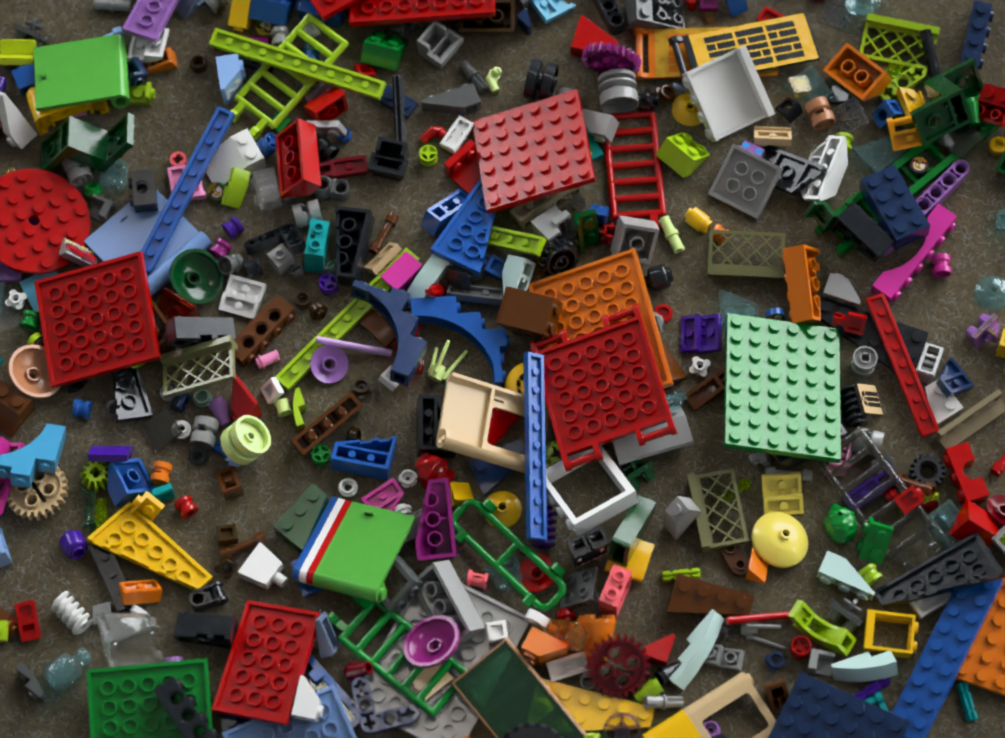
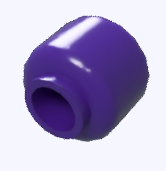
M68 530L59 540L60 548L67 558L79 559L86 554L88 543L80 531Z

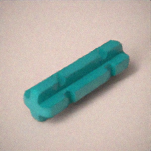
M962 682L957 684L963 711H966V721L972 722L977 720L978 717L976 711H974L975 707L972 696L968 692V683Z

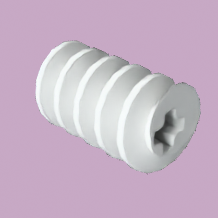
M65 591L54 600L51 610L53 613H56L58 618H62L61 621L67 624V628L71 629L74 635H79L91 626L94 619L87 620L90 614L82 615L85 609L81 607L77 610L80 605L79 602L72 604L75 598L71 596L67 599L69 592Z

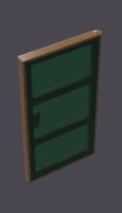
M508 637L504 638L501 643L452 682L453 686L496 738H501L508 730L519 724L529 722L545 724L556 730L563 738H584L587 735Z

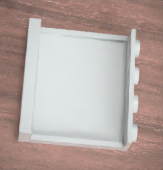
M746 46L739 47L682 74L683 85L686 89H689L691 94L689 96L690 101L694 106L696 105L698 119L701 123H704L706 128L704 130L705 135L712 142H716L735 131L775 114Z

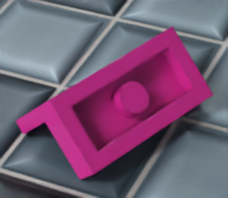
M405 252L381 275V279L391 289L394 287L405 291L412 284L423 265L411 254Z

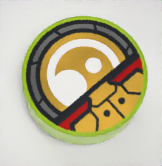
M258 21L256 24L257 34L270 37L274 24Z
M39 332L32 334L27 341V345L43 346V335Z

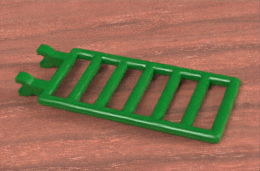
M349 596V599L363 609L349 625L333 612L328 615L331 625L342 632L338 636V641L363 662H370L376 673L430 717H435L456 693L457 689L452 684L433 707L423 701L424 698L451 667L461 675L467 669L453 657H450L416 695L408 687L424 668L415 667L402 683L393 676L406 660L404 650L387 670L378 664V661L404 631L407 630L409 632L414 626L396 611L388 610L382 602L376 603ZM377 606L384 614L360 642L355 645L347 638L370 611ZM392 618L399 624L398 628L372 657H369L362 650L387 621Z

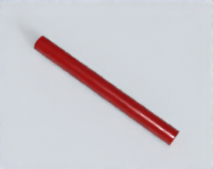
M790 611L729 616L725 618V622L727 625L790 619L788 617Z

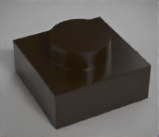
M235 524L216 526L218 546L238 544Z

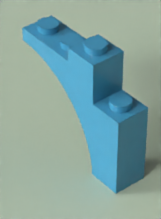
M46 423L41 434L30 444L14 452L0 455V478L11 479L12 486L31 488L36 471L56 473L66 441V426Z

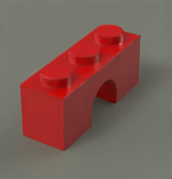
M965 442L946 448L942 460L945 467H949L951 472L949 477L951 483L957 487L958 491L956 494L959 502L964 504L965 500H969L977 504L987 501L989 492L983 478L970 479L963 471L964 468L972 466L975 460L969 443Z

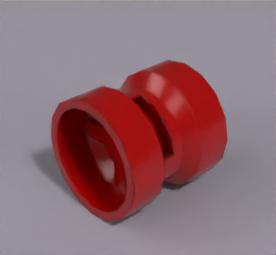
M805 636L795 637L790 647L792 657L798 660L807 658L811 650L810 640Z

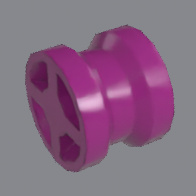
M216 238L214 241L215 245L210 247L209 253L215 258L220 259L232 250V246L227 241Z

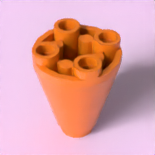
M594 614L578 615L577 627L586 657L592 656L589 649L595 650L594 642L600 645L601 637L606 641L608 640V634H610L613 638L616 626L615 615H600L597 618Z

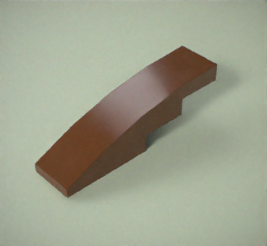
M725 368L717 374L713 373L683 395L694 411L725 393Z

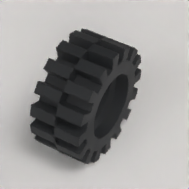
M929 453L926 456L921 454L919 458L916 457L912 461L909 469V478L920 483L930 482L936 485L937 489L945 477L944 463L941 464L942 460L940 458L937 460L934 454L933 457H930ZM924 466H929L934 470L935 475L931 479H925L920 475V469Z

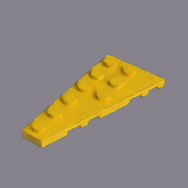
M130 501L87 537V542L192 590L205 587L213 579L212 575L139 509H136L132 514L130 511L134 505Z

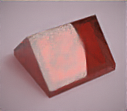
M164 288L157 307L167 321L174 316L200 317L197 306L170 289Z

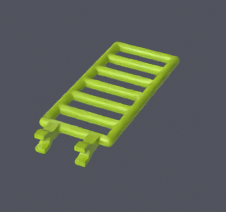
M309 13L291 31L278 48L307 56L291 44L299 36L326 56V63L333 64L348 47L349 43ZM309 22L340 44L333 53L303 31ZM262 64L234 96V100L238 104L230 110L235 113L232 123L235 124L240 115L247 109L260 119L249 130L252 138L256 141L267 126L271 129L277 128L317 81L286 71L304 85L296 93L267 71L270 68L269 65ZM262 76L292 98L285 107L255 84ZM249 90H252L280 112L274 120L243 98Z

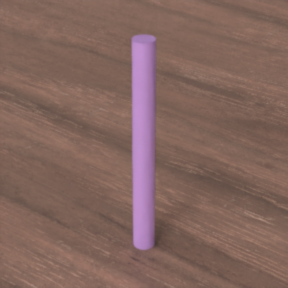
M320 336L316 338V344L334 345L343 349L387 357L392 355L391 349Z

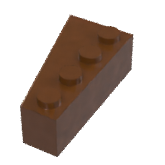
M677 573L666 613L708 614L713 609L720 615H749L754 595Z

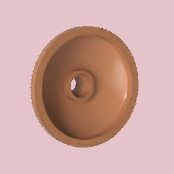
M35 344L25 345L18 348L12 354L8 362V375L12 384L19 392L31 398L44 399L54 395L60 389V387L52 388L50 386L45 347Z

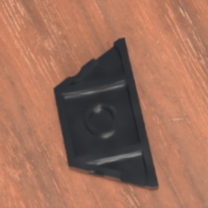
M770 145L764 147L766 151L765 159L784 168L774 188L795 196L827 170L823 165Z

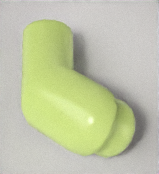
M499 67L491 69L485 79L492 94L500 92L497 81L502 71Z

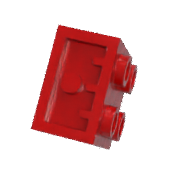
M471 139L444 163V173L468 195L481 178L476 144Z

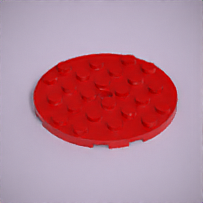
M21 169L1 176L0 263L12 271L32 273L34 275L50 274L70 265L72 261L59 256L63 238L85 247L86 243L84 240L90 234V212L82 194L68 180L46 170ZM31 217L39 220V223L31 225L28 220Z

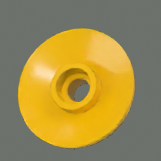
M685 93L678 96L672 104V114L675 120L684 126L701 124L697 116L698 110L696 105L694 106L690 101V94ZM693 105V108L690 109L687 106Z
M498 491L487 497L498 507L493 514L507 528L513 526L520 519L522 506L520 500L514 494L507 491ZM505 505L506 508L504 510H500L499 506Z

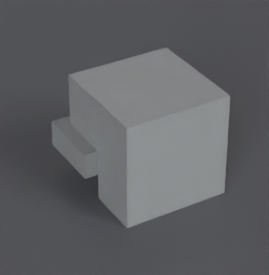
M433 21L417 40L418 54L442 69L457 52L464 39L451 29L447 30L438 21Z
M555 205L531 221L534 235L543 236L547 239L544 247L549 246V241L554 243L556 238L559 241L562 238L567 241L576 236L571 226V214L567 210L561 212Z

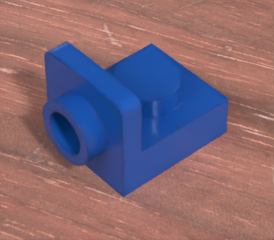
M592 204L589 210H596L598 224L607 225L610 208Z

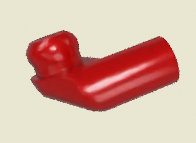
M442 126L429 127L419 138L426 144L432 137H438L442 140L447 132Z

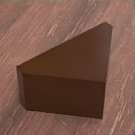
M785 680L766 685L763 691L769 710L775 720L778 719L789 696Z

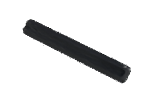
M393 75L395 140L406 142L403 77L401 75Z

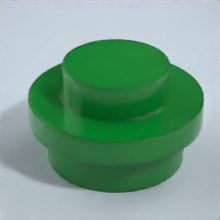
M89 183L84 186L83 194L88 196V198H92L93 194L99 195L102 193V188L99 187L98 183Z

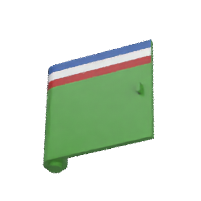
M332 496L293 568L292 580L380 603L387 596L384 580L416 520L415 516Z

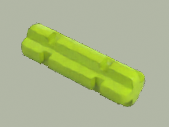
M700 568L662 572L663 582L675 581L677 573L695 579L701 578Z

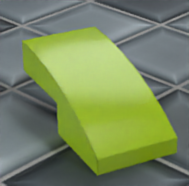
M236 167L231 168L228 186L224 187L221 205L235 209L240 208L248 187L251 172Z
M296 388L293 398V412L298 432H302L305 429L301 412L307 411L300 388Z

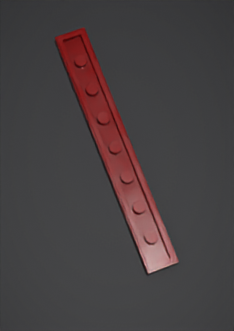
M884 292L866 298L865 302L921 439L937 434V431L940 430Z

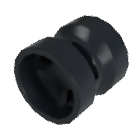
M322 137L317 142L318 155H322L325 161L334 159L338 155L339 147L335 144L331 145L330 140L326 137Z

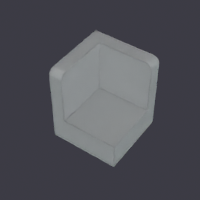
M811 649L807 673L830 677L832 672L831 664H833L835 653Z

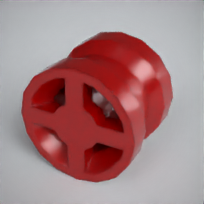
M190 495L180 498L174 504L176 510L181 512L180 516L182 519L191 517L199 509L196 504H193V499Z

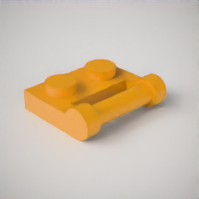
M911 115L896 119H886L893 152L922 145L915 128L895 132V126L913 123Z

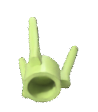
M450 340L446 341L437 363L435 361L438 347L434 348L430 367L427 371V377L438 383H441L442 379L446 381L449 374L468 353V350H465L451 367L445 371L446 367L441 365Z

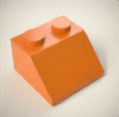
M532 626L521 646V654L531 666L546 665L545 662L568 655V644Z

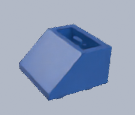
M251 0L248 18L284 26L289 22L296 0Z

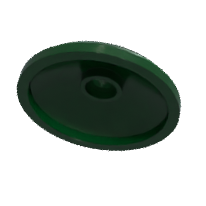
M195 248L181 252L174 258L169 270V280L174 292L178 297L190 304L202 305L212 301L219 295L223 287L224 276L218 269V260L212 254L202 249Z

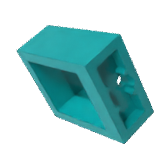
M310 219L304 253V271L323 273L329 242V221Z

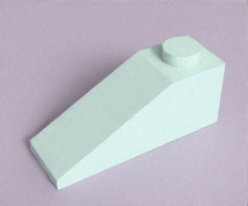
M508 254L502 271L503 296L506 286L527 291L536 263L523 257Z

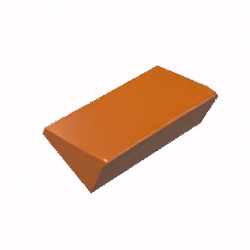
M752 545L745 579L765 584L768 563L757 554Z
M157 579L119 582L118 584L123 605L161 601L162 588Z

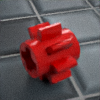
M613 222L607 226L604 224L603 230L599 231L602 237L601 243L605 242L608 244V247L612 244V235L616 229Z

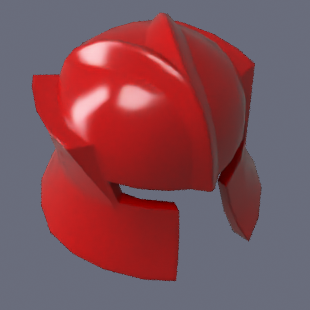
M425 453L414 465L418 468V480L425 489H427L428 480L448 478L449 487L450 482L454 480L455 472L448 468V461L440 456Z

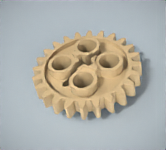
M57 466L56 473L35 472L33 482L46 499L45 503L42 502L32 485L31 488H27L24 491L22 489L25 487H11L7 502L17 516L20 515L22 519L27 516L29 521L35 516L37 521H39L40 516L43 515L47 519V513L54 515V509L60 510L59 503L65 504L63 498L69 496L66 492L69 490L67 485L69 482L59 466Z

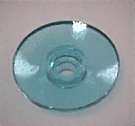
M845 0L847 10L858 16H867L868 13L873 14L882 4V0Z
M991 275L979 280L974 290L975 299L978 304L991 311L1004 309L1005 279ZM995 288L998 292L994 293L991 291V289Z

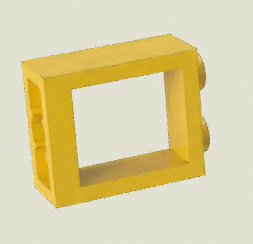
M868 609L865 616L862 653L869 651L870 654L878 655L891 651L894 657L911 659L912 654L916 653L917 641H914V634L918 633L919 622H915L916 615ZM875 621L908 625L906 650L873 646Z

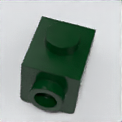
M826 201L812 202L804 214L806 218L814 217L823 230H829L838 217Z

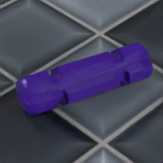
M889 678L875 680L865 686L862 691L859 690L854 693V696L865 700L881 691L882 687L886 688L891 682Z

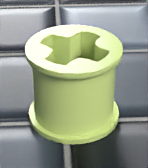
M288 398L277 400L274 403L278 411V417L288 416L293 413Z

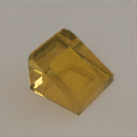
M806 75L788 78L795 98L813 92Z

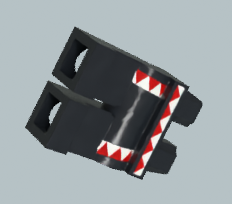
M601 525L585 532V537L581 534L566 541L567 553L575 568L608 554L607 546L610 544Z

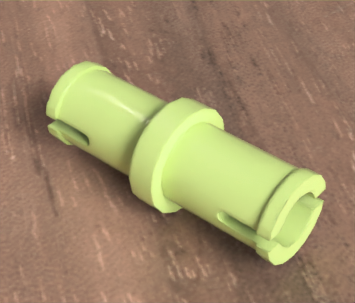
M667 215L660 218L658 222L674 254L684 251L685 247L678 236L679 232L674 228L670 217Z

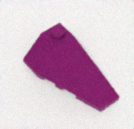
M448 478L428 480L415 539L417 561L457 557Z

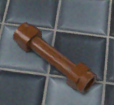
M390 212L386 216L384 227L377 239L370 244L368 249L370 253L377 255L382 250V243L392 226H396L399 219L398 215Z
M893 472L890 480L894 478L898 480L895 486L900 487L904 485L910 487L913 485L915 489L919 487L926 496H934L936 493V485L930 482L920 483L905 478L904 474Z
M263 531L255 533L251 539L230 548L228 545L220 549V553L222 556L225 555L228 559H231L233 554L257 545L259 542L264 545L267 542Z

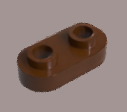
M739 545L731 546L734 549L733 551H728L727 547L720 548V554L731 572L738 577L745 576L749 560ZM742 563L744 567L739 568L737 564Z

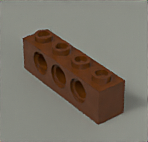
M277 294L235 337L234 341L238 345V351L235 352V361L243 368L247 364L251 365L255 361L256 355L260 351H265L269 346V342L281 334L282 328L294 321L296 315L294 307ZM273 317H279V320L271 321ZM266 330L265 334H258L259 331ZM248 343L254 344L251 348H245V345Z
M350 391L289 443L303 457L359 411L363 405Z

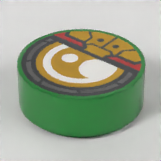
M221 182L210 184L208 187L209 197L214 201L222 200L225 184Z

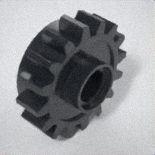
M556 238L554 243L548 242L549 246L543 248L544 252L541 253V258L537 260L540 264L539 268L546 276H553L575 267L578 262V249L569 239L566 241L562 238L559 241Z

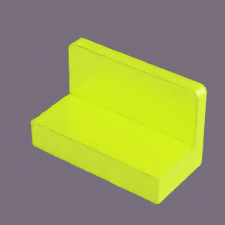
M1 39L0 65H34V48L37 47L36 40Z

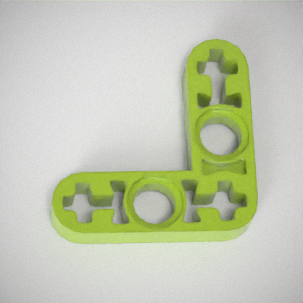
M915 64L892 79V82L880 94L881 100H891L892 97L900 103L896 94L900 87L898 82L904 79L908 81V85L902 88H914L926 79L927 70L925 66ZM916 70H917V72H921V71H922L921 76H919V75L914 76V75H915V71H916ZM885 91H887V92L892 91V92H891V97H890L888 94L885 95ZM914 123L902 125L905 129L915 128Z

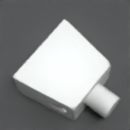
M259 542L238 571L240 578L267 590L273 583L283 588L288 581V578L281 574L284 569L283 563L261 542Z

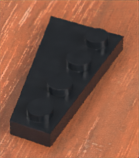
M129 367L114 371L113 386L116 423L151 419L153 412L139 369Z

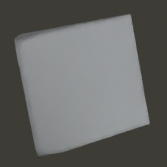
M111 602L93 606V626L113 625V605Z

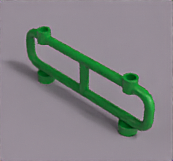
M488 498L482 503L476 499H468L462 502L452 513L455 538L461 544L465 541L524 597L521 601L529 608L534 606L539 611H549L554 608L566 594V584L561 578L566 571L556 561L549 567L493 514L498 507ZM467 508H476L512 542L511 546L497 561L458 525V518ZM518 549L558 585V592L549 602L541 603L503 567L505 562Z

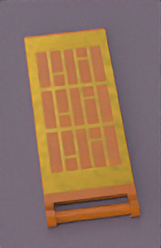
M727 27L635 28L633 33L636 43V55H640V59H642L640 71H638V74H635L636 81L682 79L668 39L672 36H686ZM643 36H648L649 73L643 72ZM680 43L679 47L688 72L692 70L684 43ZM778 68L757 73L759 77L778 76Z

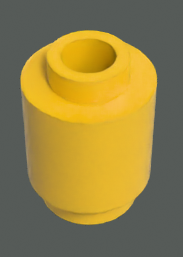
M697 207L694 209L690 208L684 215L686 218L685 222L703 234L706 233L713 223L710 217Z

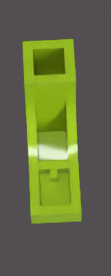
M802 600L796 601L788 615L794 622L793 626L800 633L837 654L848 656L857 641L847 629L832 625L820 618Z

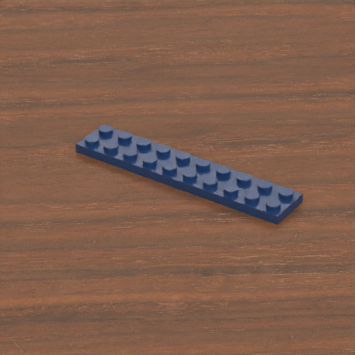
M1002 579L952 592L892 712L911 722L904 738H927L1003 585Z

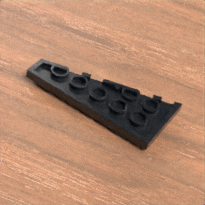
M819 296L821 301V321L830 328L839 329V333L847 340L849 339L856 344L858 348L861 346L873 348L878 356L877 361L887 366L894 373L871 314ZM848 311L867 315L863 336L844 332L845 326L832 324L834 312L845 316L848 315ZM896 322L916 370L929 332Z

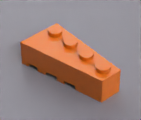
M805 244L784 248L782 261L786 270L784 278L788 286L787 299L790 302V320L792 323L809 324L821 321V301L819 295H817V291L820 289V281L816 275V272L820 271V264L816 263V256L820 255L818 248Z

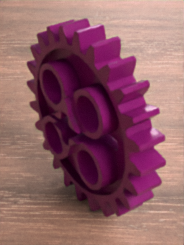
M594 42L593 45L588 44V47L585 46L581 57L583 65H587V69H592V72L598 71L599 75L612 69H628L638 74L642 59H640V55H636V51H631V48L625 49L624 45L618 46L617 43L613 45L610 42L607 44L600 42V44Z

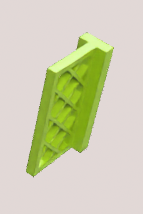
M868 13L859 52L863 54L864 48L871 44L876 52L871 55L863 54L870 60L910 68L915 64H919L917 59L924 55V52L914 57L910 51L917 44L920 49L923 47L920 43L922 42L921 39H917L921 38L919 31L931 29L934 45H936L940 27ZM868 28L876 29L879 35L871 39L867 34ZM892 32L896 35L897 39L889 43L884 35ZM912 36L915 42L907 47L903 38ZM882 37L886 46L878 50L873 42ZM900 41L905 49L896 53L892 45ZM889 48L893 56L889 59L884 58L880 52ZM907 51L912 59L908 62H903L899 55Z

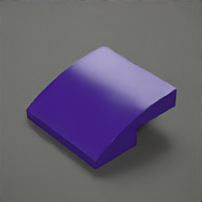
M719 313L700 316L699 314L681 316V353H712L721 351L722 316Z
M94 445L88 453L89 462H128V459L132 457L134 446Z

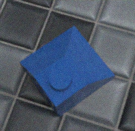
M141 458L128 459V462L109 463L107 491L115 506L126 505L129 501L132 503L138 495L142 497L146 491L150 492L155 488L154 484L150 482V476Z

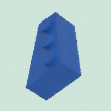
M392 436L391 439L378 440V438H372L370 441L349 440L335 442L331 455L332 470L389 480L397 450V436Z

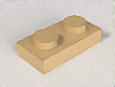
M389 242L364 269L370 274H380L385 269V266L398 256V253L402 250L401 247L396 243Z

